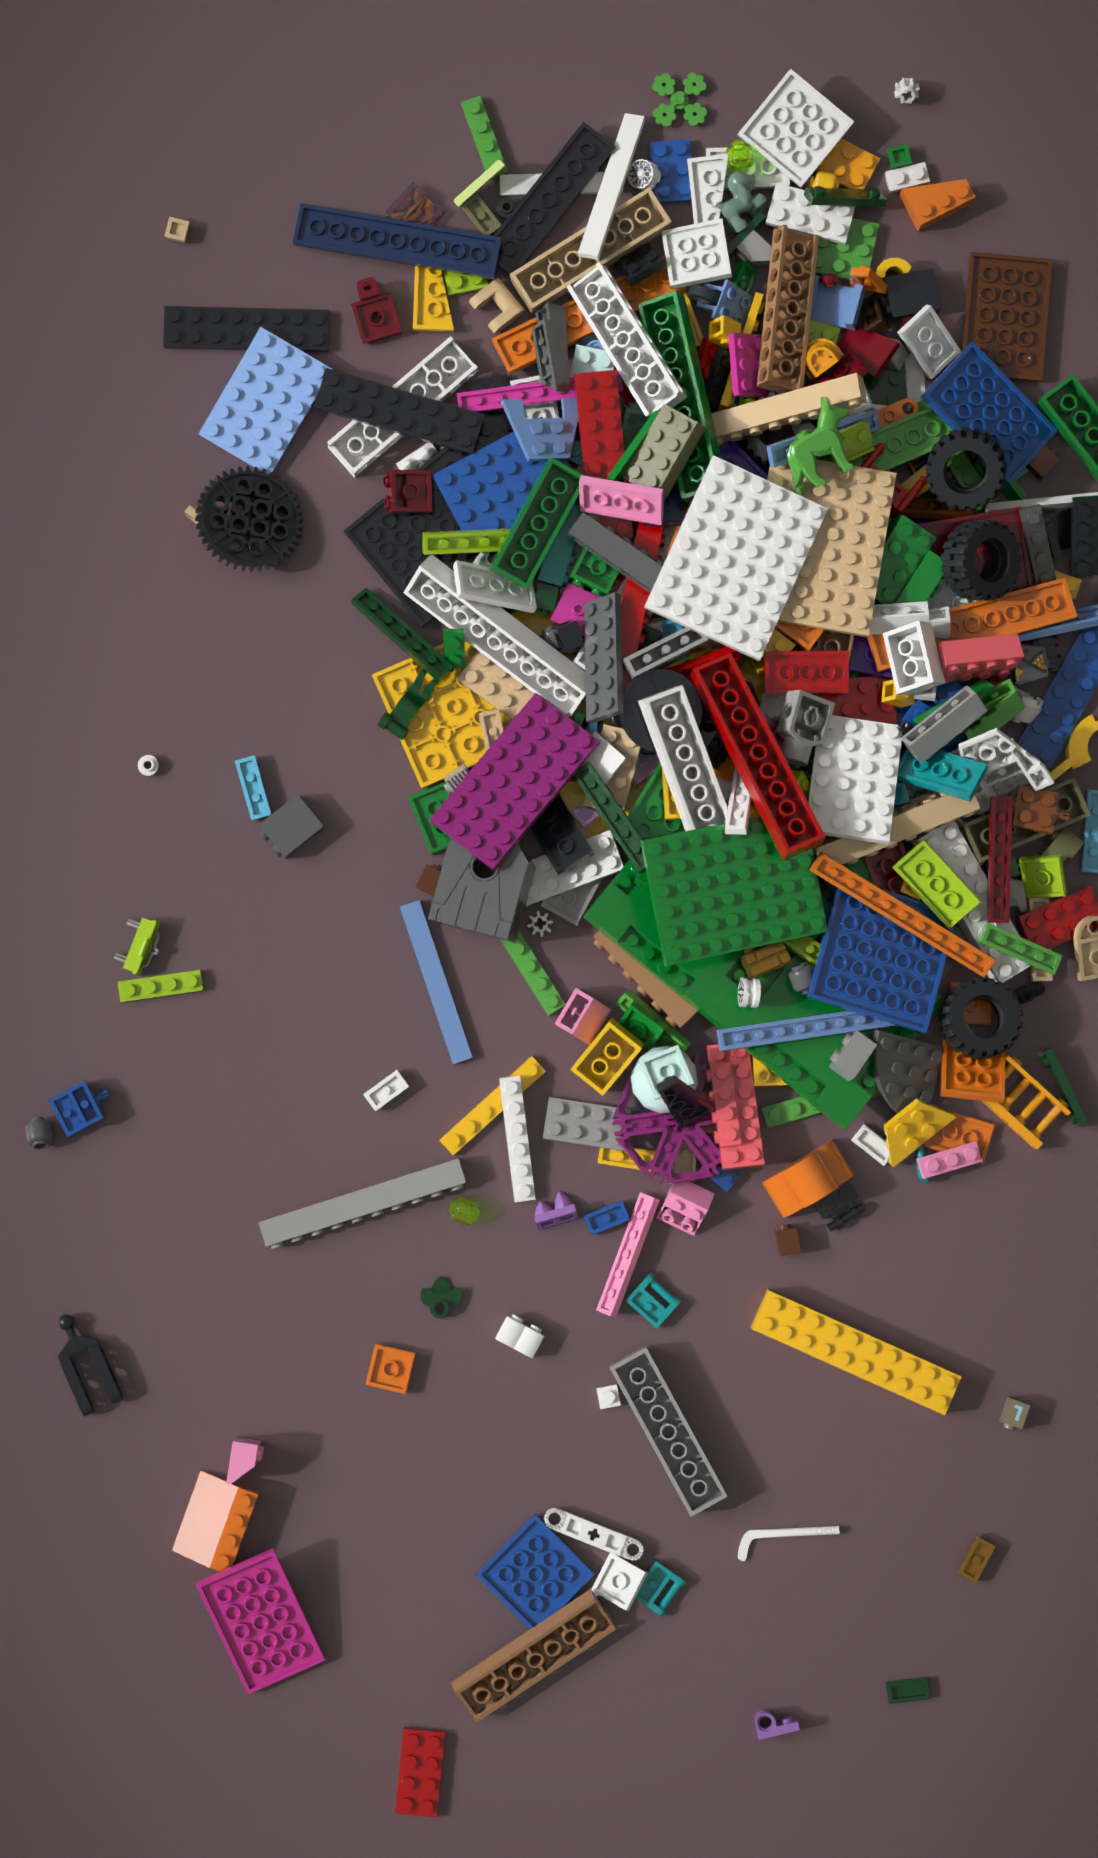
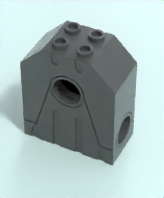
M451 840L448 843L428 919L437 924L516 944L519 926L521 925L530 886L532 885L536 866L524 845L519 841L496 868L495 873L491 877L484 879L481 875V868L484 863L454 840Z

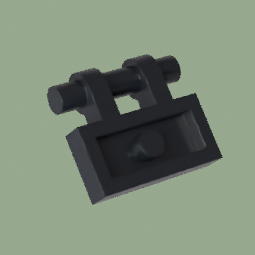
M849 1180L839 1185L830 1194L813 1203L822 1219L829 1215L833 1219V1221L826 1224L830 1231L842 1228L844 1223L852 1218L860 1217V1214L866 1210L863 1203L856 1207L853 1205L852 1201L859 1197ZM847 1206L849 1211L838 1216L836 1211Z

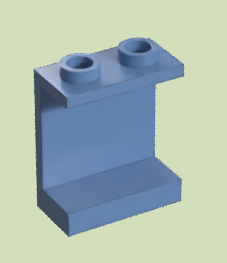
M815 276L810 320L855 331L866 292L864 286L855 284L854 288L841 285L824 288V284L819 283L821 281L820 277Z

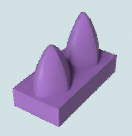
M559 1191L555 1199V1209L552 1210L547 1203L540 1201L536 1207L534 1218L538 1230L578 1219L575 1205L572 1204L569 1197Z

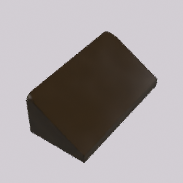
M875 293L864 299L860 314L865 331L868 333L889 329V322L881 299Z

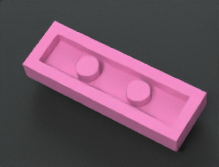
M977 1141L917 1158L922 1179L982 1162Z

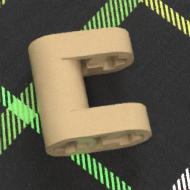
M500 278L493 280L469 300L471 306L478 310L493 299L502 310V313L488 325L494 334L502 331L525 311Z

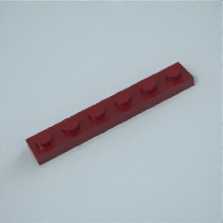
M990 796L987 890L988 923H1009L1013 808V797Z

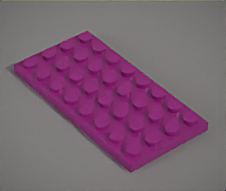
M535 693L429 821L495 871L599 746L600 741Z

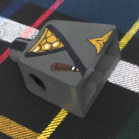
M1021 645L1024 657L1012 670L1009 677L1014 687L1047 677L1049 674L1048 668H1056L1057 658L1055 655L1046 656L1044 647Z

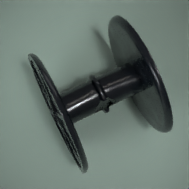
M653 669L638 675L628 684L623 692V713L610 717L612 726L624 729L628 737L641 747L640 754L657 755L638 703L641 699L675 686L683 685L698 728L702 719L700 696L694 685L678 672L668 669Z

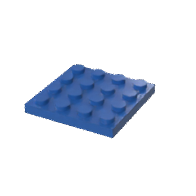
M534 1514L475 1575L531 1629L560 1610L595 1573Z

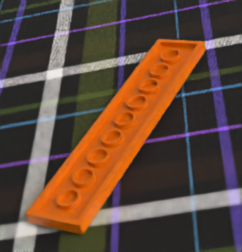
M667 266L633 286H630L622 276L615 279L636 314L640 313L639 303L673 291L682 293L690 288V286L671 289ZM574 299L561 305L566 308L568 347L580 342L581 338L594 333ZM536 317L491 339L509 375L537 363L531 329L538 323Z
M1066 578L1009 592L1000 599L976 601L950 608V638H935L938 646L943 641L1021 634L1076 619L1077 613ZM869 634L867 638L877 672L891 669L884 636Z

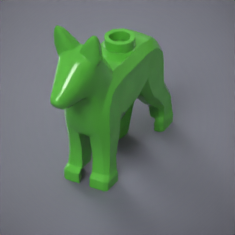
M826 397L820 398L821 411L817 428L811 431L806 429L796 434L797 439L789 445L787 458L792 472L793 486L798 495L808 490L803 482L804 477L816 487L827 483L824 478H820L817 474L815 456L830 454L841 472H847L854 468L853 464L849 463L846 459L842 445V436L838 429V422L848 415L849 410L830 405Z

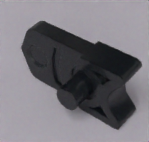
M1039 981L1016 989L1015 992L1018 995L1020 1005L1042 995L1046 987Z

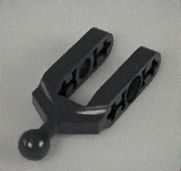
M64 1314L59 1318L58 1325L62 1330L66 1331L69 1340L58 1355V1358L83 1416L86 1417L94 1413L95 1410L71 1357L72 1354L88 1348L112 1403H117L124 1398L98 1339L77 1336L73 1328L75 1324L74 1318L69 1314Z

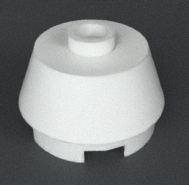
M1015 688L1025 708L1011 720L1016 723H1031L1042 711L1041 707L1044 701L1039 697L1035 700L1029 692Z

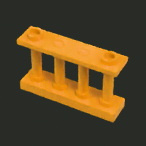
M1005 1056V1062L1008 1063L1005 1067V1080L1014 1070L1024 1079L1005 1098L1004 1103L982 1102L1033 1149L1038 1150L1043 1144L1039 1140L1041 1138L1040 1135L1061 1112L1064 1115L1071 1113L1067 1109L1069 1105L1061 1098L1057 1100L1021 1067L1022 1063L1015 1056ZM1031 1084L1039 1093L1019 1115L1012 1116L1008 1112L1010 1110L1009 1107ZM1046 1098L1055 1107L1034 1130L1031 1129L1029 1131L1024 1126V1121Z

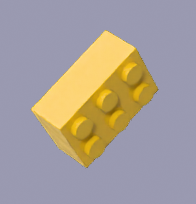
M611 1018L570 1070L603 1096L640 1052L644 1043Z

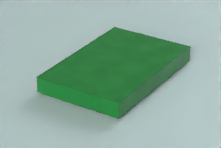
M446 782L408 797L431 855L447 849L448 843L452 840L429 821L450 795L444 787Z

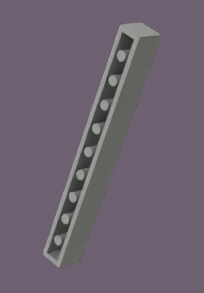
M458 1158L258 1223L265 1246L271 1245L273 1249L284 1245L283 1241L291 1239L292 1242L304 1239L303 1234L311 1232V1235L314 1236L323 1233V1228L331 1226V1229H336L344 1226L343 1222L350 1219L352 1223L364 1220L363 1215L369 1213L373 1217L383 1214V1209L391 1207V1210L404 1207L403 1203L410 1200L411 1204L423 1201L422 1196L431 1194L433 1198L442 1195L443 1190L451 1188V1191L464 1188L463 1183H466V1179Z

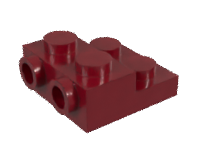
M389 470L387 475H384L383 486L387 488V496L384 497V508L388 509V514L432 512L431 470Z

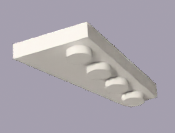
M729 154L687 159L694 224L720 219L721 210L716 206V203H722Z

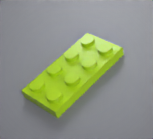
M925 839L892 867L948 929L981 902L979 897Z

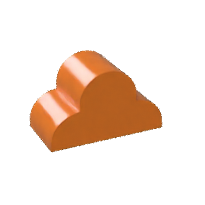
M831 1139L764 1180L762 1184L782 1217L786 1218L830 1194L855 1174L834 1140Z

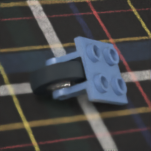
M725 279L723 287L704 283V286L694 284L690 286L687 297L696 303L695 307L712 313L711 318L713 320L725 315L741 323V329L754 298L727 279Z

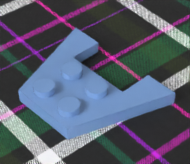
M562 398L563 418L525 419L523 399H503L501 401L528 462L547 461L551 457L557 461L569 460L578 422L576 398Z

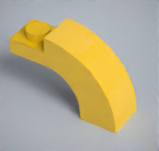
M1089 715L1079 722L1069 735L1065 756L1066 759L1071 758L1075 763L1069 768V771L1091 761L1088 753V742L1092 734L1098 731V716L1096 717L1097 721H1095L1093 715Z

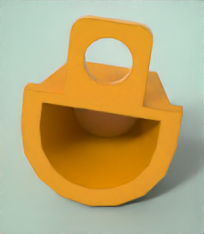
M817 338L808 342L805 365L806 375L810 380L818 377L838 362L844 354L831 340Z

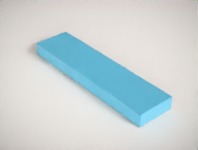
M1087 789L1085 802L1091 816L1084 818V844L1082 845L1080 872L1098 874V790Z

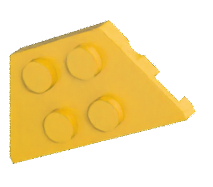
M916 1098L884 1124V1131L887 1135L886 1147L889 1150L890 1157L888 1162L894 1168L956 1118L955 1115L950 1111L941 1110L935 1105L926 1104L924 1101Z

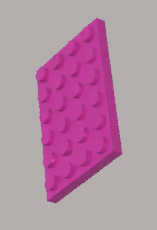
M274 1548L196 1582L200 1596L247 1694H251L325 1661V1656Z

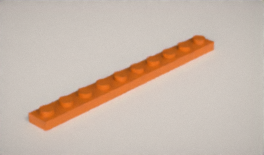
M820 852L810 867V871L982 977L986 976L996 961L990 955L823 852Z

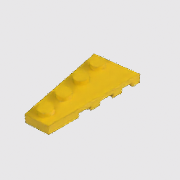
M415 266L413 331L454 332L441 270Z

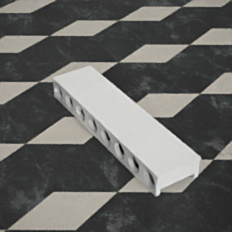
M600 262L597 263L595 269L574 285L567 286V289L645 416L649 418L654 411L659 413L663 404L672 408L687 398L686 394L608 268Z
M450 336L392 387L444 402L479 370L476 364L468 358ZM352 420L331 438L327 444L331 452L355 478L404 435Z

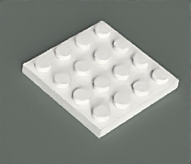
M790 69L740 130L738 136L801 188L853 125L854 121Z

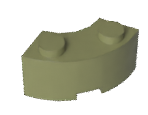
M1065 826L1060 832L1056 830L1049 838L1050 844L1041 854L1037 852L1034 856L1062 855L1064 867L1074 857L1084 842Z

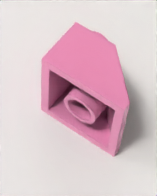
M240 1437L235 1438L232 1443L226 1484L236 1481L252 1469L258 1461L263 1459L264 1447L261 1446L262 1441Z

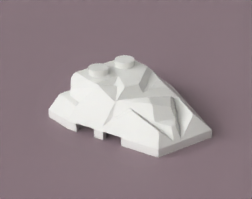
M998 728L959 744L961 757L982 762L988 766V770L975 792L980 809L976 810L978 814L990 810V796H1001L1015 790L1018 785L1025 786L1031 784L1034 790L1037 791L1054 784V779L1046 766Z

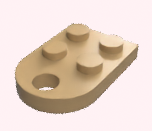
M1091 915L1083 918L1074 930V949L1077 979L1079 981L1098 978V916ZM1092 921H1096L1097 929L1091 932L1090 924Z

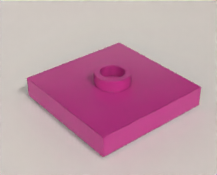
M568 583L550 621L560 624L568 620H575L581 635L585 637L584 603L600 597Z

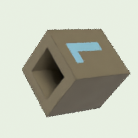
M1007 1397L999 1419L1004 1423L1003 1427L1013 1431L1016 1430V1427L1022 1429L1030 1405Z

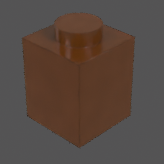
M1044 446L1027 464L1026 468L1041 481L1059 462L1058 453L1053 448Z
M432 864V866L426 865L416 888L434 897L442 868L435 864Z
M791 1224L778 1226L779 1230L774 1232L779 1256L800 1253L801 1248L797 1228L791 1227Z

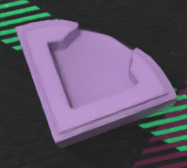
M586 807L577 808L571 812L583 828L600 816L596 810Z

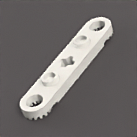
M556 1507L548 1509L544 1515L546 1526L562 1534L628 1560H637L643 1555V1545L635 1538ZM555 1512L560 1515L561 1520L558 1524H551L548 1518L551 1513ZM595 1528L600 1536L592 1540L588 1531H593ZM630 1544H636L639 1547V1552L636 1555L628 1554L627 1547Z

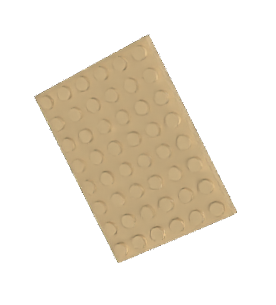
M815 459L817 474L820 478H824L827 483L816 487L804 477L803 482L808 490L800 496L828 508L778 622L869 637L897 473L854 466L853 469L847 472H841L836 463ZM789 463L775 468L770 466L767 480L796 493Z

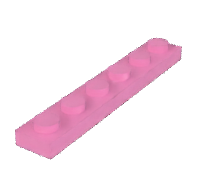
M640 1192L596 1309L597 1311L616 1318L660 1201L659 1199Z

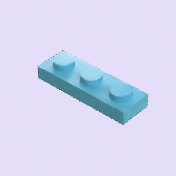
M255 755L235 760L251 821L270 816L272 813Z

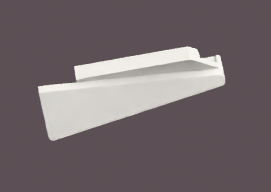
M928 601L874 605L869 634L883 635V633L905 625L924 621L932 624L935 638L948 639L950 638L949 606L928 609Z

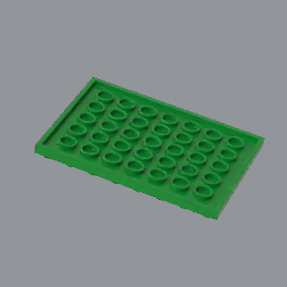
M761 816L749 818L747 835L725 834L726 823L640 840L664 966L828 932L818 876L810 871V867L815 861L813 850H808L783 861Z

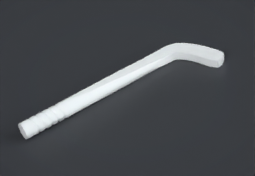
M839 1526L749 1530L741 1539L738 1559L741 1561L746 1560L749 1545L756 1538L840 1534Z

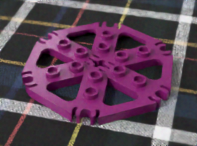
M690 1054L687 1056L691 1060L694 1054ZM697 1055L693 1064L696 1066L698 1078L696 1091L701 1094L706 1082V1070H709L708 1059L704 1065H700L698 1063L700 1056ZM630 1074L612 1118H620L621 1120H614L612 1125L621 1126L622 1129L614 1132V1136L619 1137L623 1135L624 1137L615 1138V1140L646 1177L649 1170H651L650 1180H652L654 1174H660L661 1179L659 1183L661 1184L664 1182L665 1176H668L665 1185L714 1178L709 1171L710 1169L717 1176L719 1172L715 1166L722 1165L720 1150L701 1129V1127L716 1125V1123H712L711 1112L692 1122V1125H687L679 1129L677 1122L673 1120L674 1118L671 1113L659 1114L657 1112L628 1115L625 1108L633 1091ZM663 1133L654 1157L649 1162L644 1161L631 1146L630 1142L633 1137ZM682 1141L701 1162L702 1167L699 1171L677 1174L673 1171L672 1167Z

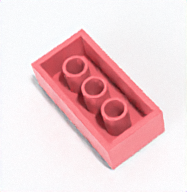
M1018 634L943 641L937 646L945 683L953 680L963 682L972 678L987 679L991 676L1006 677L1011 674L1012 670L1024 657Z

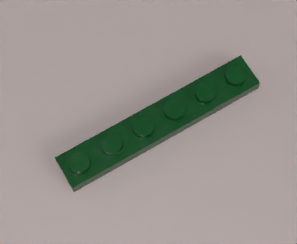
M367 587L352 598V605L438 683L454 671V666Z
M588 761L574 774V778L637 871L642 874L646 871L640 842L643 838L594 766Z

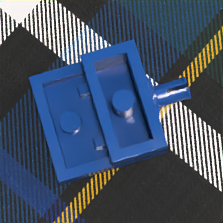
M83 1081L49 1099L67 1137L105 1119L100 1102L111 1097L107 1089L95 1094L88 1082Z

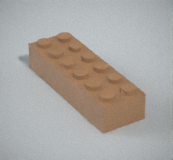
M598 931L593 936L595 939L593 944L601 952L605 950L610 955L607 959L615 967L619 965L624 970L622 975L629 982L635 981L638 985L636 988L644 998L648 995L653 1000L651 1005L657 1012L662 1010L667 1015L665 1020L673 1028L675 1026L680 1028L697 1012L695 1008L602 932Z

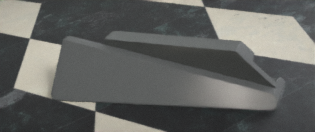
M546 302L535 310L538 323L531 328L540 382L545 386L553 388L554 391L566 394L569 392L566 308L558 304Z

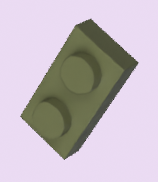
M478 194L461 205L462 210L481 234L492 236L501 226Z

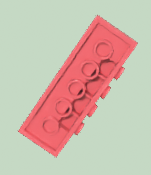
M719 1044L706 1046L709 1070H706V1080L711 1082L712 1090H708L709 1101L714 1103L715 1108L711 1112L712 1123H716L717 1131H714L715 1144H719L722 1170L762 1166L765 1162L750 1054L743 1048L720 1052Z

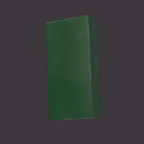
M928 1677L886 1681L889 1704L931 1699Z

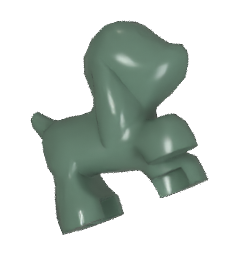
M742 171L732 173L728 179L727 185L733 194V198L725 203H716V206L727 219L733 234L742 231L748 226L746 220L739 216L740 214L747 212L753 219L759 212L764 211L761 205L767 201L765 196L760 193L751 196L750 192L756 184V178L754 175H749Z

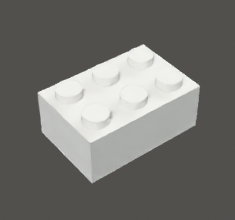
M917 621L883 633L897 694L910 696L945 684L934 632L930 622Z

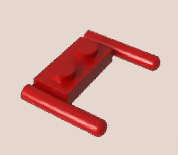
M878 443L875 450L869 454L860 467L880 470L872 464L883 452L885 445ZM921 476L909 492H906L907 490L895 481L891 507L902 514L926 485V477Z

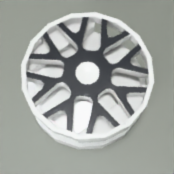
M636 160L628 171L630 184L641 190L649 187L651 190L654 189L661 177L658 166L647 160Z
M742 977L738 986V1004L740 1007L750 1005L751 1008H757L761 996L759 978L748 980Z

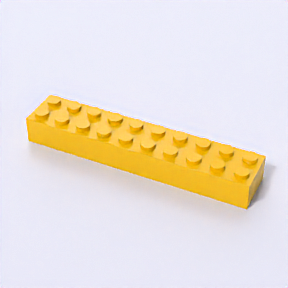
M768 1289L750 1327L759 1333L943 1415L946 1414L961 1380V1376Z

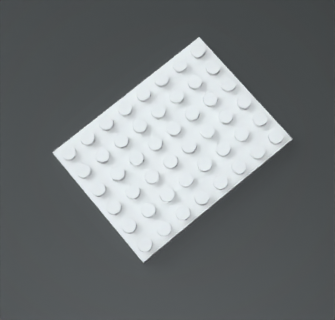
M713 455L644 608L760 661L828 508Z

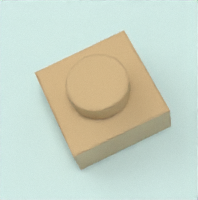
M169 217L164 236L165 239L185 243L190 222Z

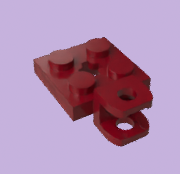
M373 277L359 280L357 282V290L360 301L351 303L363 345L401 334L402 329L391 292L380 295L377 282ZM366 287H371L369 291L364 290ZM375 313L383 317L378 324L371 321Z

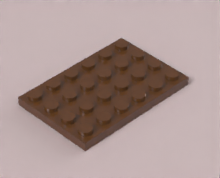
M970 252L961 352L973 341L1010 380L1043 381L1053 259Z

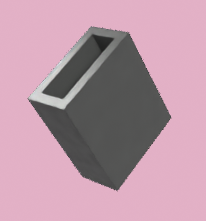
M297 794L259 824L261 827L259 833L266 841L270 839L273 842L274 846L272 849L279 857L283 855L287 859L325 827Z

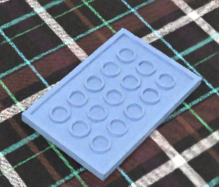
M260 327L201 428L199 435L252 467H257L259 471L266 469V475H269L271 472H274L317 398L326 368H332Z

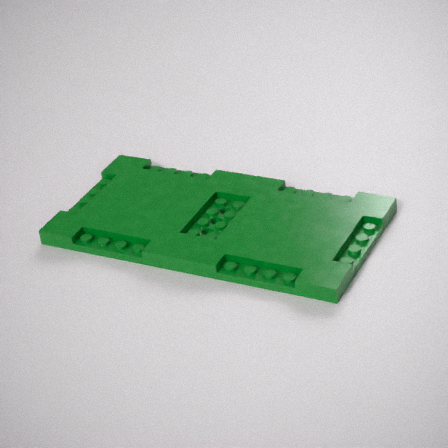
M630 859L583 916L584 919L719 1029L849 1011L807 998V994H803L802 991L797 992L793 990L788 976L792 970L791 967L806 961L787 947L786 951H788L791 962L786 966L758 977L761 984V996L757 1008H751L750 1005L740 1007L738 1004L739 981L742 977L747 978L745 968L740 960V957L745 954L744 950L664 966L650 890L634 884L638 871ZM820 933L816 939L820 944L824 933ZM938 993L931 1019L939 1010L941 1004L945 1002V999ZM901 1026L859 1031L871 1041H873L875 1030L915 1039L920 1033ZM847 1033L743 1048L842 1130L848 1128L877 1088L873 1074L875 1066L872 1053L856 1077L851 1081H847L828 1067L832 1062L830 1060L832 1054L836 1049L840 1051L844 1045L841 1042Z

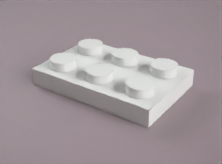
M928 304L897 332L926 376L930 379H933L961 352L932 306Z

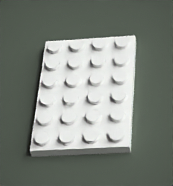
M832 715L825 743L815 745L808 803L825 835L889 845L903 731L897 728L898 725Z

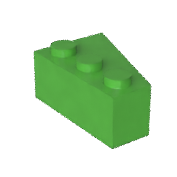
M1010 679L995 686L996 692L981 700L988 711L964 730L968 739H972L995 728L1000 729L1025 708Z

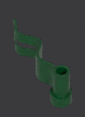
M422 669L391 714L386 712L379 720L377 726L383 730L387 729L400 740H403L409 732L406 727L427 701L438 682L433 679L418 694L427 674Z

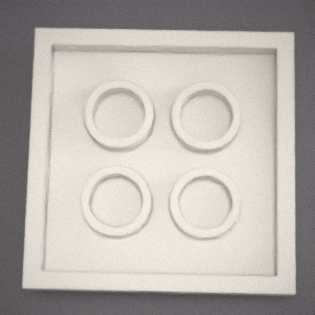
M722 218L661 231L671 289L732 277Z

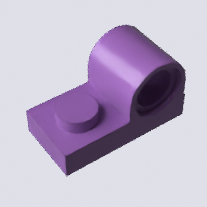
M761 1709L754 1717L759 1740L800 1730L797 1718H792V1716L783 1717L780 1719V1722L776 1723L770 1710ZM764 1716L771 1719L770 1723L766 1726L759 1723L760 1719Z

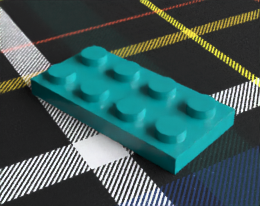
M907 748L899 762L897 780L971 802L988 770V766L985 763L941 750L935 752L931 758L921 764Z

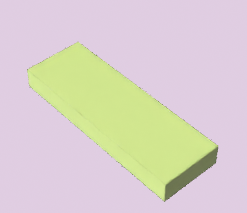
M502 160L496 161L454 199L455 204L461 207L463 203L498 174L506 164Z

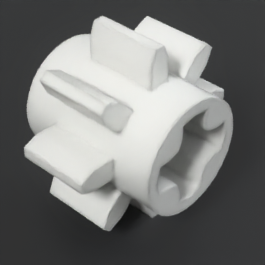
M903 77L899 83H895V98L900 97L901 104L903 102L911 104L915 98H919V83L914 84L913 78Z
M537 911V917L529 916L533 922L527 925V927H533L532 935L540 932L541 937H543L545 930L551 932L548 925L552 924L553 921H547L548 913L540 916V912ZM537 919L546 922L542 930H539L538 926H534L537 923Z

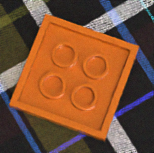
M943 1039L942 1047L945 1048H943L941 1061V1096L1004 1103L1005 1052L987 1059L966 1058L962 1056V1052L956 1053L952 1050L954 1046L951 1043L947 1044Z

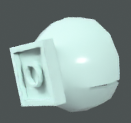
M678 1045L674 1047L652 1048L637 1059L631 1072L633 1093L645 1108L659 1114L671 1113L660 1096L656 1085L666 1077L675 1075L696 1090L698 1087L696 1066L687 1054L679 1049Z

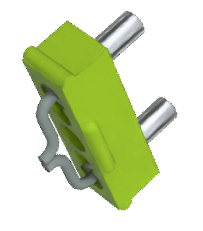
M143 917L141 922L133 919L128 920L139 926L127 922L128 926L137 929L127 956L115 953V955L126 960L114 956L115 960L124 963V969L132 971L137 976L141 975L143 968L149 966L152 956L158 955L159 952L156 946L160 938L158 932L160 922L156 920L151 921ZM153 942H154L153 948H154V950H155L156 952H152V953L149 955L150 950H151V947H152Z

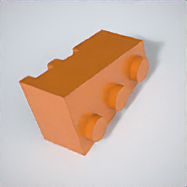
M966 179L903 188L899 195L917 231L973 204L976 197Z

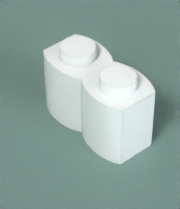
M514 1314L512 1317L506 1316L495 1339L533 1359L544 1338V1335L541 1333L542 1329L533 1324L530 1327L524 1325V1320Z

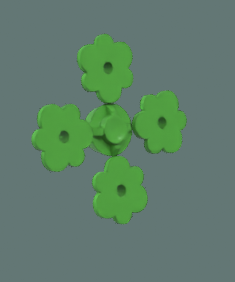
M694 72L689 73L687 79L683 80L684 92H674L675 80L671 79L668 73L655 77L652 90L658 92L661 97L665 96V94L671 95V105L666 106L662 103L659 105V108L653 110L656 124L669 127L672 121L676 119L675 109L681 110L685 108L686 112L684 119L688 120L690 126H696L698 123L702 124L704 122V117L707 115L706 108L701 107L699 103L694 105L688 104L689 99L687 96L691 94L698 96L700 91L706 89V83L703 81L702 75L697 76Z

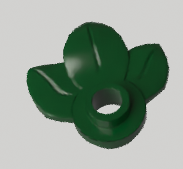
M440 1276L434 1282L432 1289H421V1300L423 1304L430 1307L431 1314L434 1317L442 1319L449 1315L451 1308L459 1305L463 1292L462 1288L450 1289L447 1280ZM443 1304L445 1307L444 1311H437V1305Z

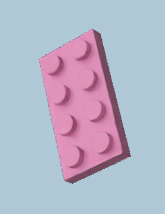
M581 475L579 480L581 512L662 525L663 489Z

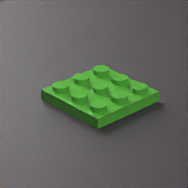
M852 218L845 245L819 238L815 274L837 273L839 280L850 282L852 267H870L879 224Z

